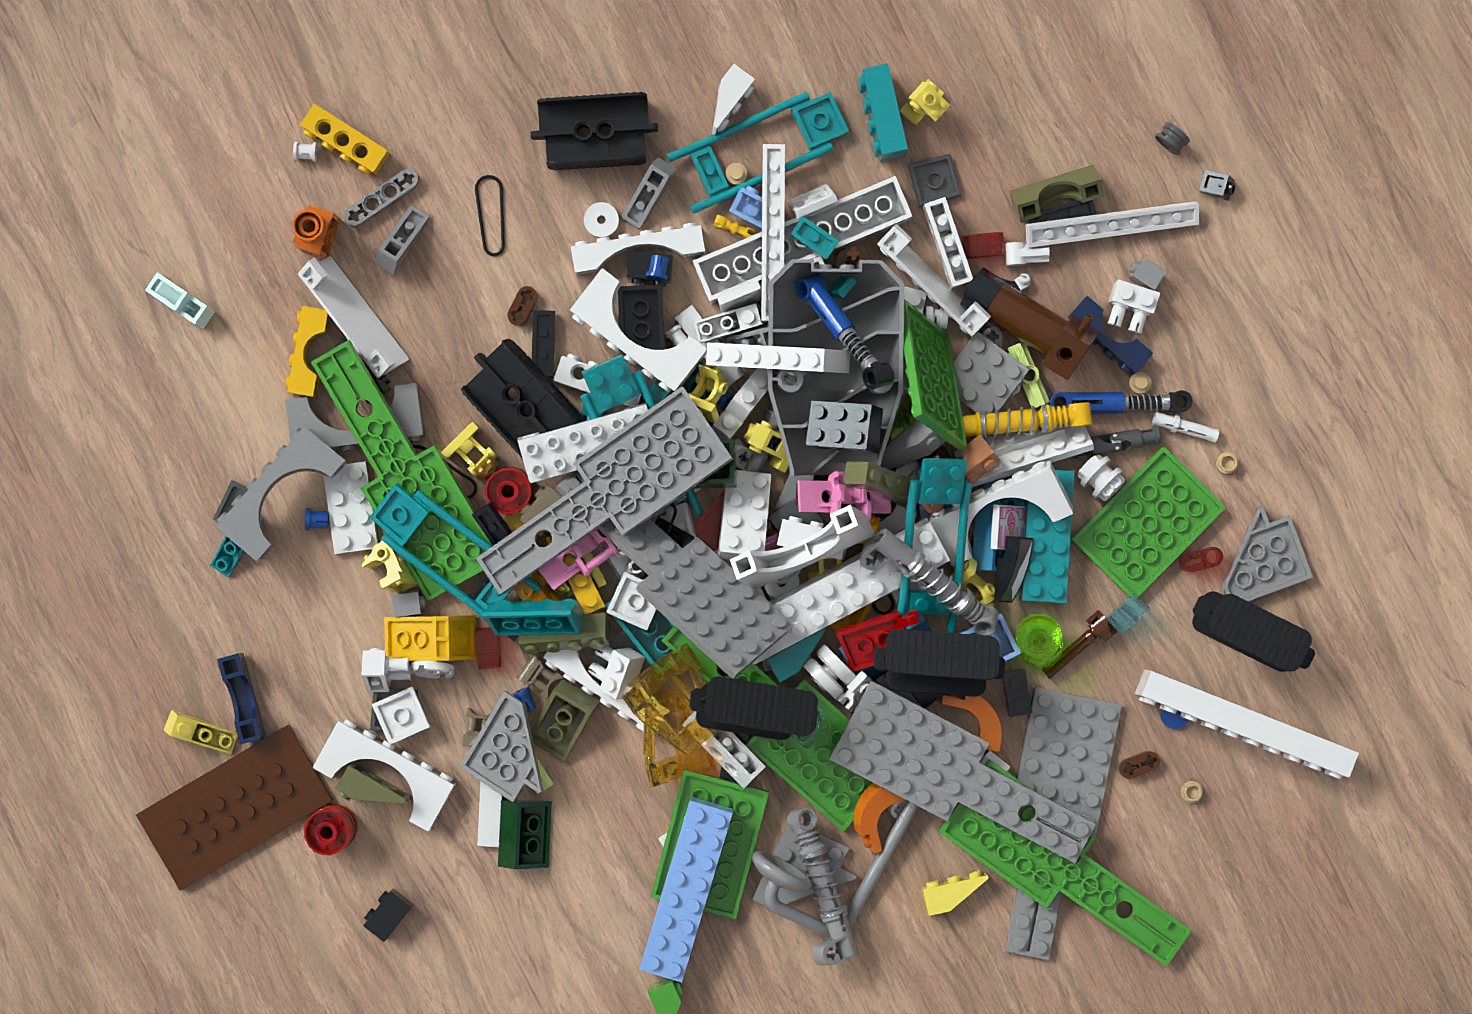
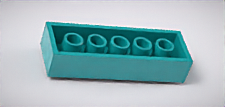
M1055 470L1071 503H1073L1074 471ZM1025 500V537L1034 539L1029 567L1020 587L1019 600L1066 603L1072 515L1052 522L1051 518L1042 508L1033 502Z

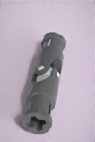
M1153 426V428L1145 430L1132 429L1092 436L1090 438L1093 442L1094 450L1072 457L1077 459L1078 456L1090 454L1094 456L1138 449L1148 444L1155 443L1159 445L1161 444L1158 426Z

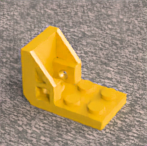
M476 615L384 617L385 651L389 658L408 657L409 661L477 659Z

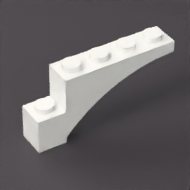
M757 368L733 397L716 423L713 424L712 429L719 439H732L768 392L767 368Z

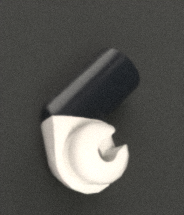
M1025 273L1013 281L1003 279L1007 284L1020 292L1030 285V276Z

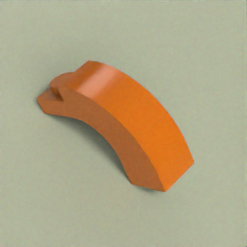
M941 694V704L970 711L978 723L977 736L989 742L986 750L999 752L1002 731L999 718L992 706L980 696H963V699H961L957 695Z
M872 783L865 789L856 804L853 825L854 830L862 837L865 848H869L876 854L882 852L877 831V823L881 813L887 807L905 801V799Z

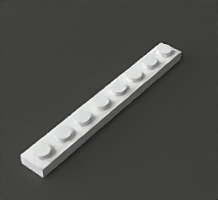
M763 144L761 322H768L769 281L784 267L785 144Z
M1194 201L1025 224L1026 245L1030 248L1199 225V203Z

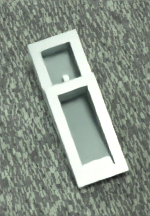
M158 272L145 289L152 296L202 329L205 328L216 312Z

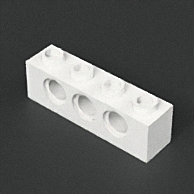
M943 197L924 204L923 210L950 289L953 290L970 284L973 277L946 198Z
M568 354L567 357L562 356L553 381L585 393H590L585 379H575L574 372L578 368L589 369L598 365V363L589 361L588 364L579 362L580 357ZM642 394L620 405L629 407L640 404Z
M696 711L683 723L682 726L743 789L766 767L733 732L701 727L696 721Z

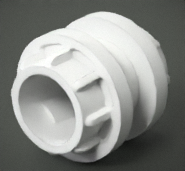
M1094 455L1078 472V477L1081 479L1080 484L1084 488L1091 485L1095 489L1092 496L1095 499L1100 497L1103 501H1107L1114 496L1125 483V478L1121 475L1123 471L1119 467L1113 471L1108 466L1111 460L1107 456L1103 458L1100 455Z

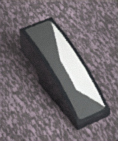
M1006 536L1004 558H997L994 602L1012 603L1029 567L1034 538Z

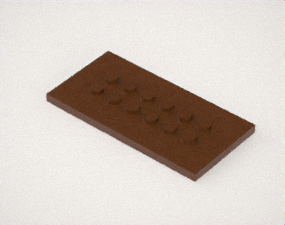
M287 725L139 812L136 816L178 889L182 890L333 801L317 771L312 768L313 765L290 725Z

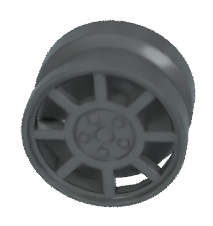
M1166 122L1162 127L1161 134L1157 133L1155 138L1168 151L1179 155L1182 147L1187 146L1190 139L1181 129L1172 123Z

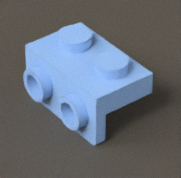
M747 186L746 189L740 188L728 212L762 229V197L758 196L759 191L750 186Z

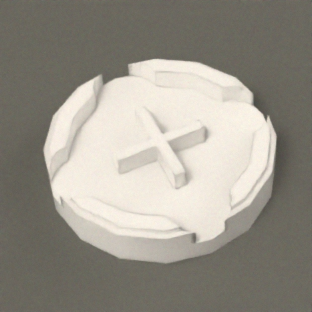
M415 661L410 665V673H415L418 677L437 679L440 678V675L450 678L454 675V666L437 661Z

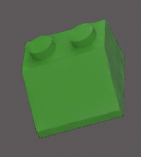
M666 978L649 985L648 994L656 1013L677 1014L682 995H684L681 982Z

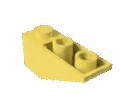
M171 710L164 731L169 736L228 754H232L238 738L237 733L174 710Z
M979 870L968 873L969 877L960 878V875L948 877V881L939 883L938 880L927 882L926 886L921 888L928 915L951 911L988 879V875Z

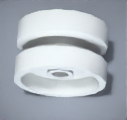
M824 644L817 651V656L824 664L821 666L815 659L810 658L803 667L812 675L811 678L824 692L827 690L837 700L844 693V689L836 681L840 678L848 686L856 676Z

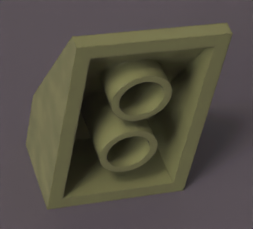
M562 679L552 691L531 731L533 743L565 762L600 701Z
M357 763L348 765L335 787L339 791L338 795L348 801L353 799L405 803L411 798V795Z

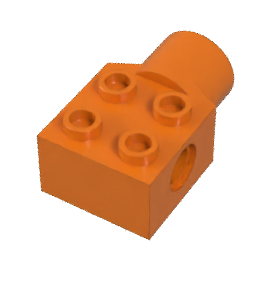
M308 205L307 209L298 212L292 221L295 247L303 253L326 259L329 255L340 218L333 212Z

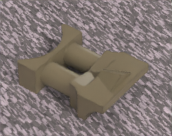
M531 655L516 678L524 684L533 685L541 691L543 697L549 699L548 688L550 684L557 679H562L563 676L557 671L554 674L542 665L541 660ZM540 674L549 680L548 684L542 682L537 676Z
M467 708L466 717H469L468 730L463 735L462 746L471 747L480 733V731H476L478 718L482 719V729L490 714L479 716L470 708Z

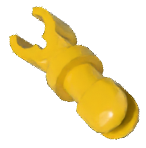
M720 215L716 216L713 224L717 228L730 230L732 234L738 233L743 235L744 238L751 237V234H756L754 229L741 226L737 221L733 223Z

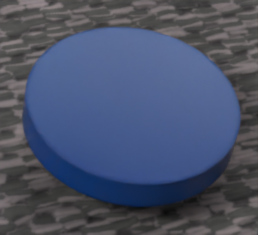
M1162 709L1160 711L1162 722L1169 728H1182L1189 721L1180 717L1181 712L1179 711L1176 714Z

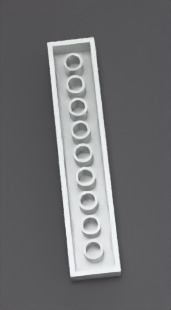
M894 176L841 198L837 202L811 212L804 217L839 240V243L832 251L833 253L891 229L895 224L900 225L910 221L912 214L897 178ZM796 217L784 222V266L791 259H813L819 256L790 235L802 217ZM762 232L693 260V266L710 304L718 301L717 298L750 283L755 281L762 283Z
M925 518L915 523L913 550L922 552L929 563H935L934 566L936 568L950 561L930 521ZM905 529L895 534L903 542ZM861 552L769 601L794 626L792 630L754 661L753 665L900 588L901 568L892 561H889L877 570H868L860 563Z
M1143 671L1135 692L1136 695L1140 696L1139 700L1153 706L1159 703L1162 710L1174 714L1179 711L1181 712L1180 717L1197 722V719L1202 720L1200 725L1214 730L1220 727L1223 734L1237 739L1240 735L1243 742L1257 747L1259 744H1263L1262 749L1277 755L1283 752L1282 757L1298 763L1303 760L1304 766L1321 771L1323 768L1325 769L1324 774L1338 779H1342V776L1350 777L1359 754L1153 671Z

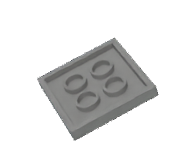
M979 331L972 336L953 362L959 400L975 412L986 410L987 413H996L997 409L1000 412L1030 371L1029 368Z

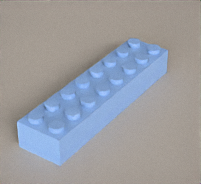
M690 797L639 970L682 983L733 814L732 808Z

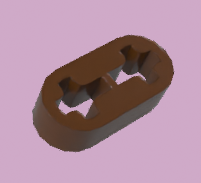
M530 286L520 288L507 314L511 324L522 326L526 323L537 302L538 297L535 289ZM531 291L533 299H528L525 306L522 305L524 301L522 293ZM520 307H522L521 315L523 319H518L515 322L512 313H517Z
M1144 751L1123 759L1119 763L1118 770L1125 778H1135L1157 769L1160 764V758L1155 752ZM1147 755H1149L1151 758H1155V761L1152 762L1153 766L1151 767L1148 764H1140L1141 762L1147 760ZM1126 763H1129V765L1137 764L1138 766L1131 770V774L1123 771L1126 768Z

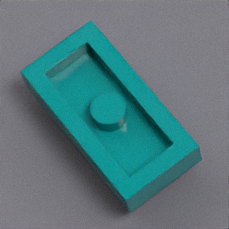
M802 216L790 234L825 260L828 259L839 243V240L804 216Z

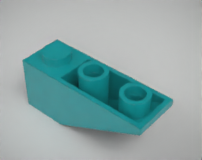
M261 516V525L265 520L263 516ZM225 535L210 566L229 577L245 551Z
M825 628L767 658L779 682L786 680L801 670L825 632Z

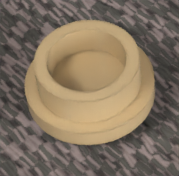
M741 163L730 164L726 169V179L734 185L743 183L747 178L745 166Z
M1137 372L1131 376L1129 386L1133 392L1143 394L1150 389L1151 378L1144 372Z
M1224 452L1217 457L1216 467L1223 474L1233 473L1238 467V459L1233 453Z
M1195 781L1184 783L1181 787L1182 798L1189 803L1198 802L1203 796L1202 786Z

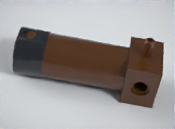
M984 267L971 280L960 302L961 306L968 309L976 301L991 316L987 321L1045 356L1046 358L1042 365L1066 380H1069L1099 333L1098 330L1090 326L1093 321L1091 315L1087 314L1083 320L1073 315L1068 322L1007 284L1005 280Z

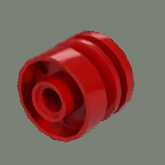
M514 466L504 467L494 472L487 480L485 486L486 500L488 503L492 502L497 511L502 514H515L523 510L531 501L534 493L533 483L529 482L527 473L523 469ZM506 485H511L514 488V495L506 494Z
M329 804L313 813L305 824L304 838L307 845L320 855H334L341 852L355 839L358 831L356 817L348 807L340 804Z

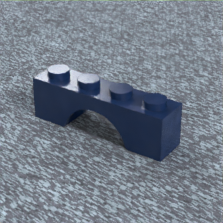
M1087 295L1067 318L1071 319L1074 315L1083 320L1087 314L1091 315L1093 321L1090 326L1099 331L1092 344H1098L1103 348L1102 353L1111 360L1114 358L1120 363L1119 368L1126 374L1131 373L1133 375L1137 373L1152 356L1153 352L1138 339L1127 343H1120L1110 339L1102 328L1101 319L1104 309Z
M237 653L217 659L222 680L226 684L232 700L235 714L234 724L240 745L265 738L266 734L244 653Z

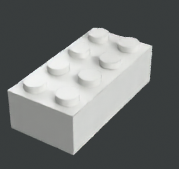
M736 470L737 488H724L718 557L723 561L730 562V559L747 551H765L771 474Z

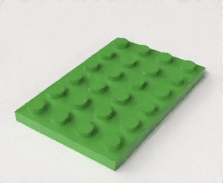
M904 299L903 357L906 360L907 366L905 373L909 379L910 388H908V392L912 399V415L916 420L922 422L927 428H930L960 451L967 448L949 335Z
M1162 446L1072 537L1071 541L1132 601H1135L1226 507L1177 458Z
M684 769L651 898L659 900L661 898L690 797L692 796L733 809L703 911L736 920L769 791L748 785L743 789L737 782Z

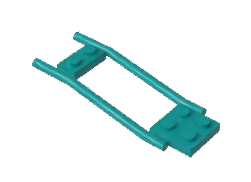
M806 91L727 127L722 132H717L715 136L710 135L667 154L669 162L690 154L694 167L709 198L691 205L692 213L695 214L736 196L740 188L746 189L747 186L753 188L762 184L763 174H760L729 189V185L710 145L786 109H791L794 120L810 152L786 162L785 172L832 152L833 146L829 141L849 132L832 93L829 92L810 100L809 94Z
M622 354L582 371L590 393L583 394L580 397L590 420L599 418L597 413L640 396V394L643 395L649 409L656 405L642 370L631 374ZM694 489L689 490L673 501L676 502L687 496L695 515L703 512Z
M923 458L920 480L912 479L910 481L904 543L913 549L916 503L960 504L954 582H960L962 590L968 509L973 483L972 481L964 480L967 461L964 459ZM902 573L897 609L901 616L912 610H917L918 614H949L946 633H955L958 615L947 609L944 602H938L936 596H930L928 590H909L910 577H906Z
M396 483L369 517L386 531L381 540L485 620L483 614L492 602L505 600L514 588L501 596L490 581L474 600L403 546L406 545L431 511L484 551L493 546L440 507L420 489L413 496L399 483ZM531 576L523 580L536 593L543 587Z

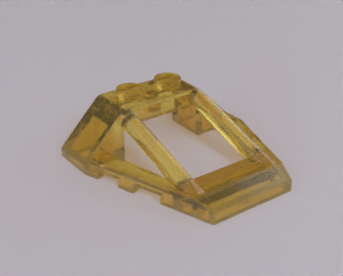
M687 643L660 657L626 686L622 698L642 723L686 755H690L718 730L701 727L695 718L677 733L650 703L652 701L650 696L669 680L690 703L691 691L677 676L687 671L690 673L695 688L701 689L706 684L700 672V669H702L700 662Z
M682 687L647 695L644 706L643 755L650 787L666 784L670 780L681 778L684 769L700 774L716 770L713 757L693 736L697 751L684 753V727L682 725L684 718L687 720L692 714V710L689 707L690 702ZM676 712L675 756L655 761L656 717Z

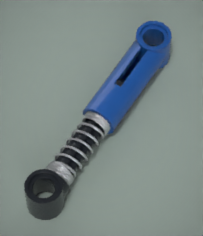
M814 274L797 279L795 290L798 297L808 301L836 340L844 343L843 345L847 347V351H850V354L854 356V360H857V364L861 365L865 386L870 390L892 384L894 381L892 367L888 363L881 364L874 355H870V350H866L867 346H863L864 342L859 341L860 337H856L855 326L827 291L823 276Z
M1184 390L1159 394L1158 396L1155 394L1152 396L1149 394L1146 396L1143 394L1132 396L1131 394H1124V392H1057L1049 398V403L1047 404L1055 407V399L1062 398L1066 408L1072 402H1092L1090 404L1091 414H1123L1128 409H1132V411L1134 409H1138V411L1140 409H1144V411L1146 409L1151 411L1152 409H1162L1179 414L1191 408L1193 399L1190 393ZM1177 396H1181L1185 400L1183 408L1175 404Z

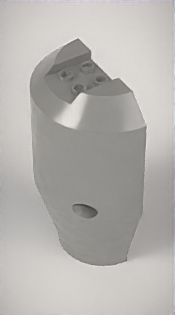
M791 259L769 281L768 346L847 351V347L843 345L844 343L836 340L808 301L798 297L795 283L799 278L820 274L823 276L826 282V289L829 292L830 288L841 276H851L857 283L844 298H834V300L855 326L856 337H860L859 341L864 342L863 346H867L866 350H870V355H874L881 364L888 363L894 372L892 384L870 390L863 382L861 365L857 364V360H854V356L851 354L849 373L768 369V392L789 463V476L830 475L835 471L844 472L845 475L847 461L870 462L878 466L881 465L903 392L904 282L882 260H859L857 262V269H854V265H841L840 269H832L830 264H819L817 269H814V259ZM787 373H793L796 376V383L792 386H788L784 382V376ZM811 401L871 404L883 408L878 453L825 450L807 446L806 439Z

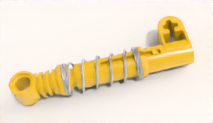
M1090 402L1070 404L1068 408L1065 405L1062 408L1057 406V409L1049 404L1041 405V409L1037 412L1033 405L1032 409L1023 410L1020 407V410L1011 411L1009 408L1008 412H999L997 409L996 413H987L986 410H982V412H976L974 415L962 416L965 436L968 438L977 437L980 434L985 439L986 435H992L995 438L996 434H1004L1007 437L1008 433L1015 432L1019 435L1020 432L1026 431L1031 434L1032 431L1037 430V427L1043 433V431L1051 432L1057 428V425L1059 428H1062V425L1068 427V424L1070 427L1092 425Z

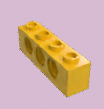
M315 103L300 124L304 129L303 134L312 140L317 137L323 141L321 145L331 152L334 149L341 153L339 157L351 164L354 161L359 164L358 169L368 176L370 173L377 175L390 155L388 150ZM324 125H330V132L326 135L321 134V128ZM342 137H349V143L346 146H339V140ZM362 148H366L368 150L366 157L358 158L357 152Z

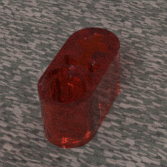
M1003 232L962 236L966 259L1006 255Z
M1206 547L1184 553L1180 556L1178 564L1184 572H1196L1220 565L1223 561V553L1217 547ZM1209 551H1213L1216 554V560L1213 563H1210L1206 558ZM1189 558H1200L1201 562L1193 563L1192 568L1186 565Z
M490 627L476 628L478 670L501 668L499 636H495Z

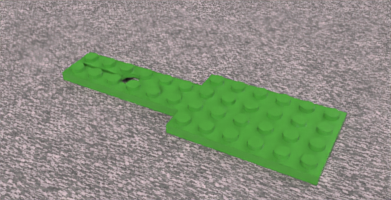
M347 340L312 361L311 364L378 475V478L361 487L373 510L375 511L396 483H399L413 496L420 489L440 507L492 545L473 518L472 514L475 510L437 445L435 444L417 455L352 342ZM361 400H367L373 406L372 414L368 417L361 416L357 411L358 403ZM432 511L406 545L403 546L455 586L483 571L476 558L486 551ZM402 557L427 601L447 591Z
M675 625L661 640L708 683L712 678L721 676L717 672V664ZM753 663L735 678L778 686ZM803 678L794 689L810 691L818 699V715L814 731L808 736L791 735L786 740L752 736L745 743V746L844 832L853 822L854 810L860 796L873 782L829 759L849 719Z
M990 759L985 763L986 766L1026 786ZM959 802L948 821L945 820L938 830L940 834L1046 909L1057 893L1061 891L1166 967L1192 931L1086 856L1085 853L1097 838V835L1091 833L1076 863H1073ZM1029 804L1021 806L1018 811L1019 818L1023 821L1032 820L1035 816L1034 807ZM1127 901L1131 903L1133 911L1129 917L1121 918L1117 915L1116 907L1120 902Z

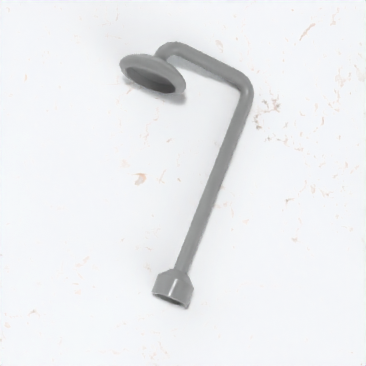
M907 801L881 847L882 852L877 854L847 908V919L850 927H852L919 806ZM763 851L754 852L752 855L754 865L769 880L764 891V901L768 909L816 933L830 937L826 923L822 922V920L782 903L777 898L780 887L795 892L807 891L812 887L811 880L802 871L781 858Z

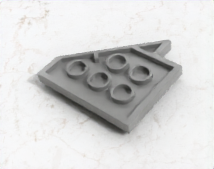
M1259 506L1222 585L1224 595L1234 594L1246 601H1250L1313 578L1290 516L1269 523L1264 507Z
M504 691L460 767L512 802L517 801L525 785L538 793H543L544 789L525 703L509 692Z
M787 823L773 855L793 865L806 875L808 872L807 867L802 864L804 860H801L799 855L802 844L799 845L798 841L800 839L796 837L798 834H795V831ZM816 833V835L820 836L818 840H821L827 847V852L824 853L823 858L831 860L829 866L831 872L835 871L832 874L835 883L838 882V885L856 879L857 875L841 868L849 847L825 835ZM762 876L752 900L767 906L764 901V891L769 880ZM780 887L777 898L782 903L787 904L815 894V890L810 888L807 891L795 892Z

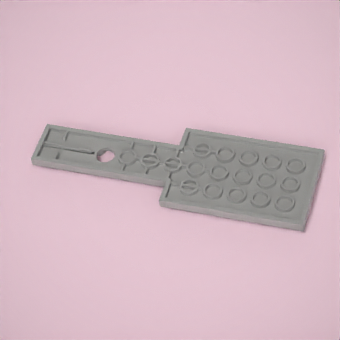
M682 386L574 462V466L585 482L478 556L476 560L499 595L502 596L610 519L624 537L732 461L733 458ZM540 531H549L552 535L550 545L539 547L536 543L537 534Z
M577 470L559 483L556 491L565 496L585 481ZM650 518L624 537L611 519L598 528L649 575L637 585L636 590L733 680L792 630L794 624L752 586L738 581L734 570L698 537L684 548H681Z
M872 680L868 684L829 757L831 761L948 821L956 804L959 802L1073 863H1076L1096 826L1094 822L980 763L989 745L988 741ZM1027 804L1032 805L1035 809L1034 818L1030 821L1021 820L1018 815L1020 807Z
M1035 687L1031 703L1033 713L1029 714L1016 779L1033 791L1094 822L1096 826L1092 833L1096 834L1122 705ZM1017 888L1005 951L1049 960L1062 895L1061 891L1057 893L1046 909Z

